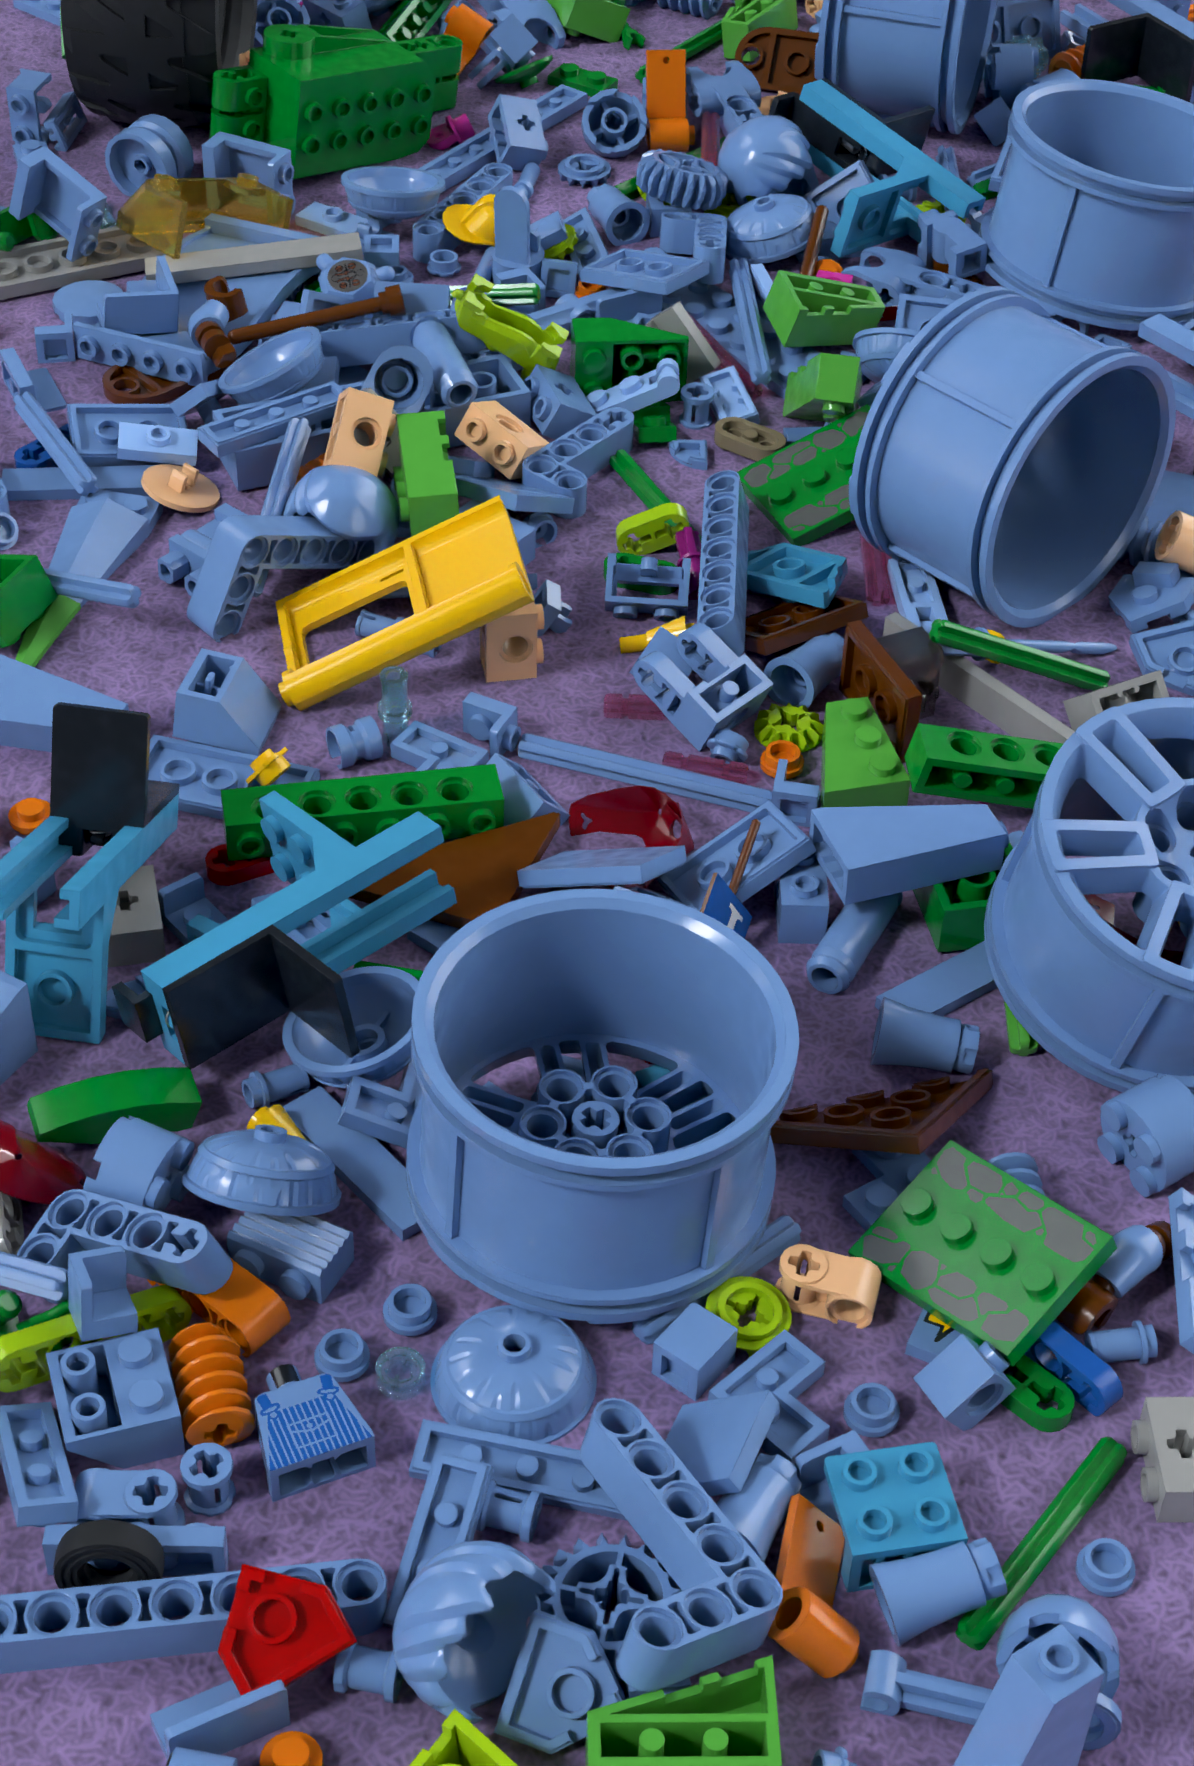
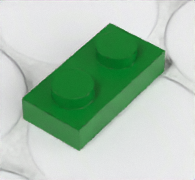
M563 63L548 75V84L556 87L563 84L585 92L588 96L592 97L602 90L617 89L618 79L606 76L601 71H589L579 68L578 65L573 63Z

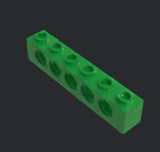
M918 723L904 758L914 793L1033 809L1038 790L1063 743Z
M496 764L221 790L223 827L228 861L273 856L270 841L261 828L260 821L263 819V814L259 798L272 791H276L355 847L417 811L441 826L444 840L463 838L504 826V796Z

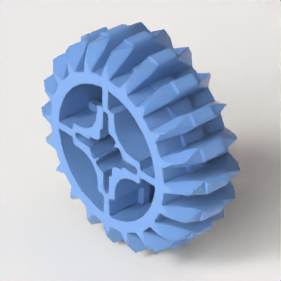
M661 149L649 150L643 153L636 171V184L643 192L648 193L650 197H656L660 201L683 208L688 207L704 211L715 209L721 206L728 188L727 174L720 167L715 166L713 162L705 161L703 158H697L692 154L688 155L682 152L664 151Z
M601 1533L596 1541V1546L589 1547L578 1538L573 1546V1554L558 1549L554 1557L553 1566L543 1565L542 1568L556 1582L557 1589L553 1597L550 1594L536 1591L540 1602V1611L572 1621L575 1624L595 1631L622 1690H624L625 1681L620 1677L616 1669V1659L635 1611L645 1605L679 1593L682 1590L658 1559H652L653 1553L646 1544L638 1549L631 1548L627 1534L619 1541V1544H608L607 1539ZM630 1586L636 1588L637 1590H639V1591L642 1592V1593H639V1592H637V1591H634ZM617 1598L615 1611H611L609 1623L605 1624L607 1610L611 1609L612 1600Z

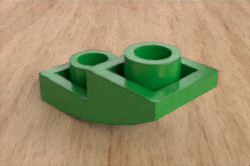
M659 401L632 412L634 415L633 432L638 443L672 442V440H677V427L670 420V406L666 402Z

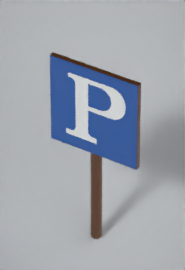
M754 819L751 822L730 885L728 886L718 873H713L700 912L731 928L744 939L752 916L736 897L761 825L758 819Z

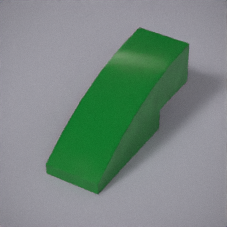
M157 1067L121 1071L63 1085L29 1098L27 1109L37 1142L100 1144L111 1126L122 1116L128 1119L129 1115L140 1118L168 1131L177 1132L190 1129L199 1112L202 1100L192 1072L188 1067Z

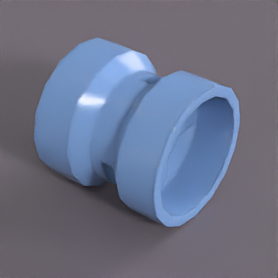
M370 715L356 719L353 725L348 726V728L343 724L326 728V742L329 754L332 758L341 756V764L337 765L339 769L353 766L356 759L363 758L366 761H371L383 756L382 737L375 720Z

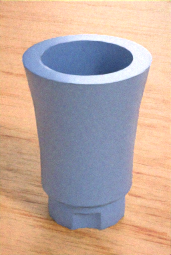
M606 183L601 186H594L589 191L586 198L589 202L588 210L604 229L609 241L613 245L620 246L637 243L646 236L650 226V216L642 204L631 200L619 189Z
M836 633L830 635L822 634L813 637L790 653L768 662L764 669V674L774 683L768 693L769 697L784 706L790 702L793 707L806 705L808 708L818 694L841 675L844 638Z
M884 997L876 1022L870 1064L909 1066L951 1073L953 1069L957 1072L971 1074L978 1051L979 1027L961 1024L959 1019L939 1016L911 1008Z
M759 1453L741 1492L722 1495L716 1502V1505L763 1563H765L769 1550L787 1519L790 1498L800 1493L803 1483L797 1476V1468L789 1460L779 1454L766 1455Z
M986 1537L974 1540L966 1545L961 1541L917 1556L869 1564V1573L878 1603L898 1647L928 1629L961 1614L986 1606V1600L1004 1596L1008 1591L998 1557L992 1544L988 1542Z

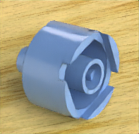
M1030 43L990 44L987 55H992L991 64H985V97H991L992 101L990 103H992L1001 96L1008 108L1012 109L1016 97L1020 94V87L1035 80L1034 67L1038 66L1039 49L1038 47H1031Z
M1157 1074L1106 1101L1100 1108L1103 1135L1097 1138L1099 1150L1110 1163L1115 1164L1121 1161L1130 1170V1181L1143 1197L1160 1192L1194 1173V1094L1180 1080L1167 1074L1161 1078H1157Z
M129 1115L128 1119L122 1116L111 1126L101 1141L93 1160L101 1163L97 1178L95 1180L86 1176L83 1190L168 1213L165 1208L171 1199L182 1202L189 1191L182 1183L184 1168L192 1157L195 1143L140 1118Z

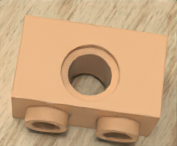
M351 387L340 393L323 466H352L365 470L376 477L378 475L382 476L388 460V453L383 452L386 437L390 438L392 436L397 420L396 414L392 413L395 401ZM355 428H360L368 434V446H362L355 440Z
M496 400L471 402L454 433L458 439L509 480L521 479L523 460L549 444L548 441Z
M534 601L480 627V660L486 683L537 678V664L544 662L542 639L537 638L538 630L544 629L545 625L542 604H535Z

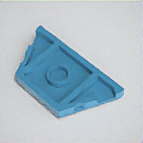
M781 543L761 550L748 551L747 589H750V592L753 594H769L781 597V600L784 602H800L825 609L830 605L848 573L847 557L789 543Z

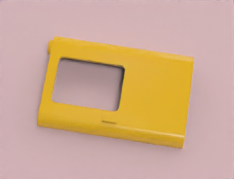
M498 495L276 601L284 647L283 651L288 669L282 672L283 681L278 683V688L288 707L295 705L299 711H302L534 602L533 592L514 529L501 497ZM408 587L414 615L310 663L305 640L306 635L310 631L400 588Z

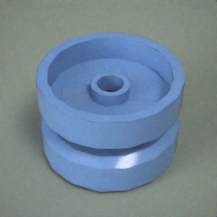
M157 114L140 117L128 128L115 135L108 142L105 151L106 168L118 189L126 196L150 203L159 201L191 175L194 166L193 150L186 135L174 122L167 117Z

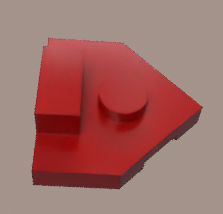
M242 1564L232 1607L218 1648V1654L240 1695H244L277 1680H282L285 1687L359 1641L328 1586Z

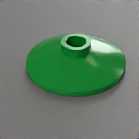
M553 55L494 79V81L498 84L519 83L521 89L539 82L537 75L554 59Z

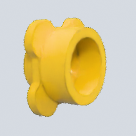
M284 747L276 753L270 748L265 750L249 765L254 773L246 779V782L250 784L256 780L261 786L271 785L291 766L283 757L288 749Z

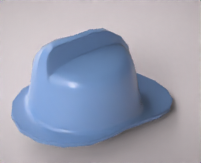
M407 345L393 346L383 351L375 360L360 390L371 388L379 396L394 400L393 410L397 414L417 413L420 411L433 383L432 366L428 358L418 349Z

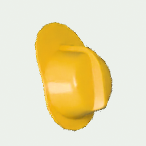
M488 194L482 196L473 205L454 204L447 207L442 214L444 226L454 237L464 242L495 246V195Z

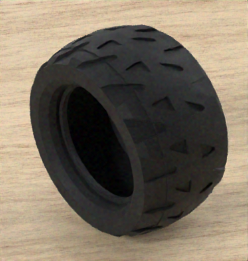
M60 0L66 64L76 96L92 113L106 116L111 120L131 125L144 115L157 114L167 117L178 125L181 130L207 127L211 123V109L213 108V73L216 70L240 66L239 54L254 48L258 0Z

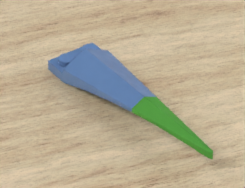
M98 489L95 494L90 492L87 496H81L77 505L72 506L49 569L107 580L150 535L163 513V505L151 497ZM57 594L58 597L45 609V614L27 627L15 660L36 667L50 646L88 600Z

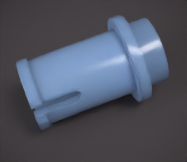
M294 1063L263 1074L258 1071L250 1072L249 1078L241 1082L244 1099L251 1109L259 1106L260 1108L263 1106L269 1107L271 1102L299 1093L309 1092L310 1087L308 1073L301 1070Z
M1140 1320L1133 1321L1132 1327L1100 1331L1089 1330L1084 1335L1085 1346L1105 1363L1138 1359L1139 1364L1142 1365L1147 1364L1148 1358L1157 1357L1158 1343L1153 1325H1143Z

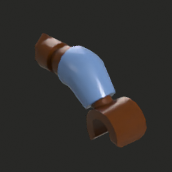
M216 276L210 279L204 286L207 302L190 316L188 333L194 345L203 349L216 367L225 368L230 366L237 356L235 348L225 334V326L228 322L246 314L248 308L242 289L234 288L230 291L227 280L222 276Z
M1156 1221L1147 1226L1132 1225L1114 1234L1113 1238L1117 1246L1115 1252L1056 1319L1077 1334H1084L1093 1326L1098 1329L1103 1327L1117 1307L1118 1298H1122L1147 1275L1156 1271L1162 1261L1173 1257L1171 1225L1169 1223Z

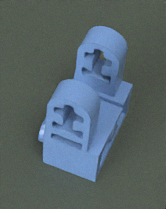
M696 623L678 635L676 645L682 659L699 675L703 682L695 686L665 654L659 651H653L637 661L633 667V675L641 690L700 752L707 747L708 739L714 738L717 730H732L754 715L774 683L745 653L738 657L710 627L703 623Z

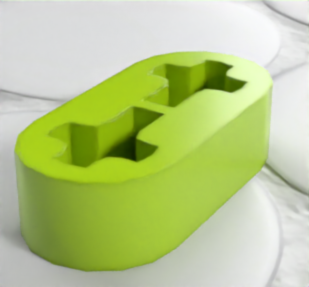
M670 502L622 520L617 525L615 531L618 550L621 553L647 555L676 544V532L682 531L686 526H690L687 510L678 503ZM672 519V521L674 523H677V525L674 527H670V525L668 523H665V521ZM635 534V536L640 539L637 541H633V539L631 537H628V535Z

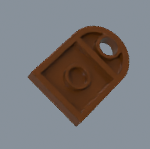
M761 27L749 32L740 41L736 49L735 60L741 62L753 73L761 91L778 93V91L790 93L795 91L801 95L804 84L817 81L815 79V47L819 40V33L776 27ZM749 51H756L760 54L758 62L753 65H747L743 62L744 55Z
M127 365L112 366L104 373L102 378L104 395L114 404H163L184 395L195 387L188 385L184 381L175 382L146 375ZM223 368L209 374L208 381L219 379L223 374ZM120 389H131L128 391H120Z

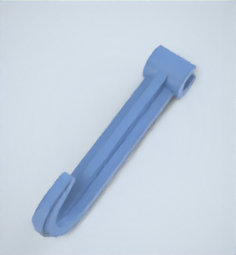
M881 1649L872 1650L860 1709L894 1716L899 1712L900 1708L975 1725L992 1689L908 1670L907 1662L897 1653ZM1102 1693L1098 1694L1083 1750L1100 1749L1115 1740L1121 1732L1122 1711L1112 1699Z

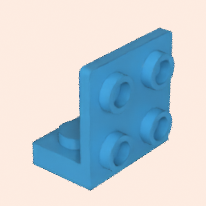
M934 1442L834 1455L825 1458L823 1468L846 1542L841 1575L847 1593L874 1589L869 1573V1564L901 1560L936 1551L961 1541L965 1545L967 1544L968 1536L938 1447Z

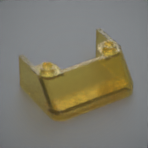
M238 173L237 177L174 178L165 174H155L154 179H147L118 210L116 226L169 257L179 259L183 233H195L204 229V219L211 213L289 229L294 200L258 182L259 178L248 173Z

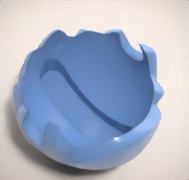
M765 115L752 118L732 130L725 138L718 156V167L727 174L728 178L726 193L734 194L736 202L742 206L748 202L746 199L747 195L756 197L768 196L772 190L784 191L792 178L802 179L805 168L811 170L812 159L808 152L810 144L801 129L795 123L782 116Z
M324 465L310 470L292 490L283 516H314L326 529L344 539L354 541L372 540L375 544L374 554L393 546L399 531V508L391 490L375 475L352 466Z
M468 1541L448 1547L428 1561L408 1587L397 1611L392 1640L394 1658L399 1671L419 1699L433 1709L448 1717L455 1708L472 1724L480 1722L483 1718L476 1715L471 1709L490 1703L507 1691L526 1633L527 1619L531 1617L532 1611L540 1610V1602L536 1591L545 1592L554 1597L557 1589L556 1582L523 1553L503 1543Z

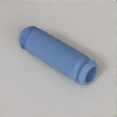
M436 317L419 319L410 331V341L414 348L421 351L428 358L433 370V384L442 401L452 408L468 406L477 395L478 385L445 324Z
M902 892L843 906L806 964L808 980L815 989L826 994H836L845 991L849 987L850 982L858 973L903 900Z

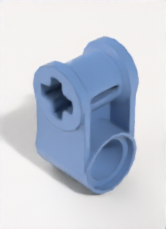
M91 1468L80 1472L76 1478L75 1490L79 1501L77 1521L118 1520L128 1523L144 1522L150 1524L148 1518H153L155 1525L185 1526L186 1524L184 1510L176 1502L178 1497L177 1483L173 1476L165 1470L155 1468L148 1470ZM155 1484L159 1486L161 1496L157 1497L154 1488Z

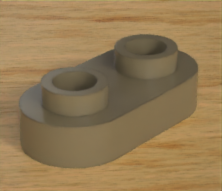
M726 417L720 419L715 424L714 442L717 446L754 461H759L786 447V438L782 433L743 418Z

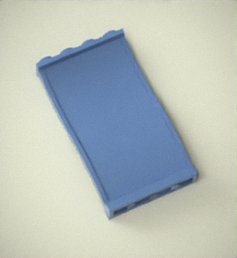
M211 213L204 219V229L188 235L176 243L164 255L320 236ZM318 267L225 278L230 291L234 288L242 289L248 308L246 314L227 323L225 326L226 336L232 329L269 321L285 299L299 285L313 275L320 276L321 270ZM209 280L176 284L179 292L178 332L128 334L103 328L99 322L90 325L76 321L73 324L77 358L109 366L127 365L146 375L175 382L184 381L192 386L208 382V375L221 368L216 367L203 349L194 345L188 333V321L190 316L207 302L204 286ZM253 341L232 344L236 350V357Z

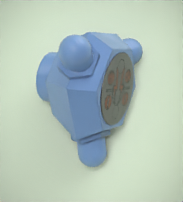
M326 253L320 254L316 259V264L321 270V275L318 277L321 292L351 300L361 301L374 298L375 281L390 282L395 276L392 267L383 266L378 268L374 264L363 260L347 257L333 260Z

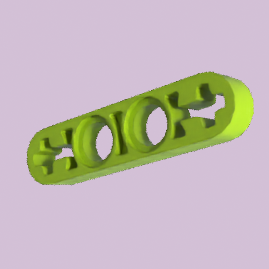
M156 1286L130 1295L138 1313V1332L158 1327L163 1343L173 1338L190 1323L192 1316L191 1307L172 1286ZM71 1314L1 1336L0 1392H15L51 1380L46 1353L51 1352L54 1345L60 1340L74 1337L70 1347H75L105 1339L100 1338L81 1342Z

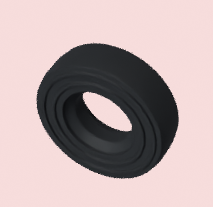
M118 1520L85 1522L71 1528L62 1536L54 1559V1579L59 1589L163 1578L165 1564L164 1551L155 1536L137 1525ZM96 1559H112L123 1562L131 1568L123 1571H106L95 1568L87 1562Z

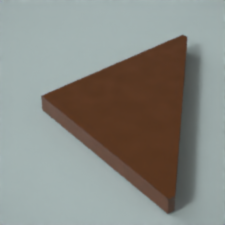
M552 812L442 843L349 898L371 904L431 868L437 874L438 884L443 887L447 884L454 887L457 903L429 920L461 929L467 923L487 911L519 898L524 888L519 887L517 870L540 861L560 827V814Z
M989 1068L979 1069L968 1081L950 1084L949 1076L917 1082L911 1085L912 1089L895 1092L888 1098H885L884 1090L847 1097L845 1099L846 1103L831 1105L821 1112H818L817 1104L784 1110L779 1116V1121H776L771 1127L770 1136L772 1142L776 1144L920 1155L992 1088L993 1073Z

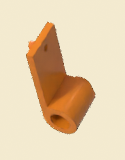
M464 3L459 7L455 5L451 7L444 19V22L448 25L442 34L455 36L463 42L460 72L458 75L462 73L482 49L480 45L494 29L493 23Z
M686 49L646 50V141L648 151L661 149L664 151L688 152L689 145L695 144L694 125H689L686 118Z
M798 1493L790 1498L775 1578L782 1587L783 1598L768 1636L819 1676L832 1678L848 1671L854 1665L859 1655L860 1633L857 1627L833 1609L845 1539L839 1524Z

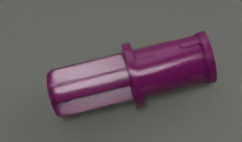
M686 526L682 531L676 532L675 535L680 558L677 562V567H682L683 558H691L688 599L698 600L701 542L698 532L692 530V527Z

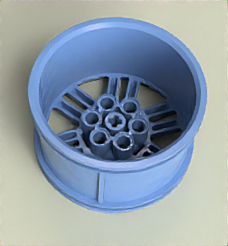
M823 0L819 40L815 47V79L818 81L827 78L882 119L930 105L935 108L930 124L931 127H935L939 132L949 130L951 134H961L973 110L981 84L998 0Z
M1092 79L1053 80L1039 83L1023 90L1013 103L1011 116L1008 121V136L1012 144L996 203L984 215L978 233L987 242V264L985 270L1000 285L1034 300L1048 313L1053 314V316L1060 315L1091 325L1139 331L1140 322L1159 313L1181 325L1194 319V104L1139 86Z
M1002 286L980 287L976 291L957 299L933 317L911 342L907 341L881 380L882 385L865 420L855 453L852 475L849 478L850 511L854 515L861 535L877 550L898 561L907 560L975 599L983 610L1011 626L1027 628L1042 625L1083 599L1100 583L1124 553L1142 524L1160 486L1172 447L1176 420V401L1172 381L1164 367L1153 358L1126 346H1108L1051 318L1040 304L1013 290Z
M1153 698L1127 703L1118 707L1113 706L1093 716L1079 726L1055 755L1038 790L1033 814L1020 841L1005 859L990 891L986 905L984 941L988 963L994 981L1015 1018L1046 1051L1063 1064L1101 1085L1120 1092H1124L1157 1074V1078L1167 1074L1180 1080L1194 1094V698ZM1065 856H1093L1086 858H1065ZM1136 892L1132 902L1133 911L1145 923L1137 944L1134 945L1114 930L1088 903L1084 895ZM1175 921H1180V929L1187 938L1180 965L1161 958Z
M570 889L532 895L487 911L455 932L436 951L424 969L413 998L411 1015V1054L416 1077L422 1088V1098L414 1112L408 1132L406 1151L407 1191L417 1223L427 1238L429 1246L442 1262L461 1279L468 1280L479 1289L504 1302L547 1316L587 1321L590 1324H617L646 1320L651 1318L652 1315L668 1312L689 1304L710 1293L728 1280L745 1263L748 1257L754 1253L769 1219L776 1179V1158L770 1131L787 1103L796 1069L799 1050V1025L795 1007L779 974L751 943L718 920L691 907L668 899L625 890ZM607 1052L648 1061L671 1072L637 1090L638 1081L636 1076L622 1066L609 1065ZM578 1053L581 1055L585 1081L574 1071L565 1068L562 1054ZM531 1056L535 1057L540 1076L537 1102L474 1083V1081L492 1070ZM703 1095H706V1096H707V1097H705V1098H703V1099H701V1100H698V1101H696V1102H694V1103H692V1104L686 1106L687 1104L691 1103L692 1101L698 1099L699 1097H701V1096H703Z

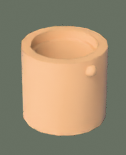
M1175 511L1165 521L1159 532L1154 549L1155 557L1161 562L1178 563L1180 570L1194 575V516L1182 511Z

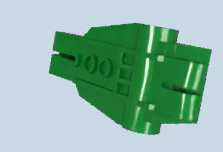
M274 24L267 26L264 29L263 46L250 48L248 65L220 69L213 73V108L211 109L210 138L219 131L289 149L291 150V163L294 167L293 179L397 160L419 152L430 138L432 112L451 109L456 106L459 82L458 73L460 72L463 42L461 39L450 35H433L394 42L374 29L307 24Z

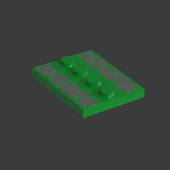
M868 404L737 472L744 493L791 544L797 546L809 544L855 519L850 511L849 478L852 475L861 431L871 408Z
M949 1140L848 1250L850 1257H861L873 1262L882 1272L883 1283L961 1334L963 1333L978 1345L983 1344L987 1340L1004 1357L1009 1366L1013 1367L1115 1252L1117 1246L1112 1235L954 1141Z

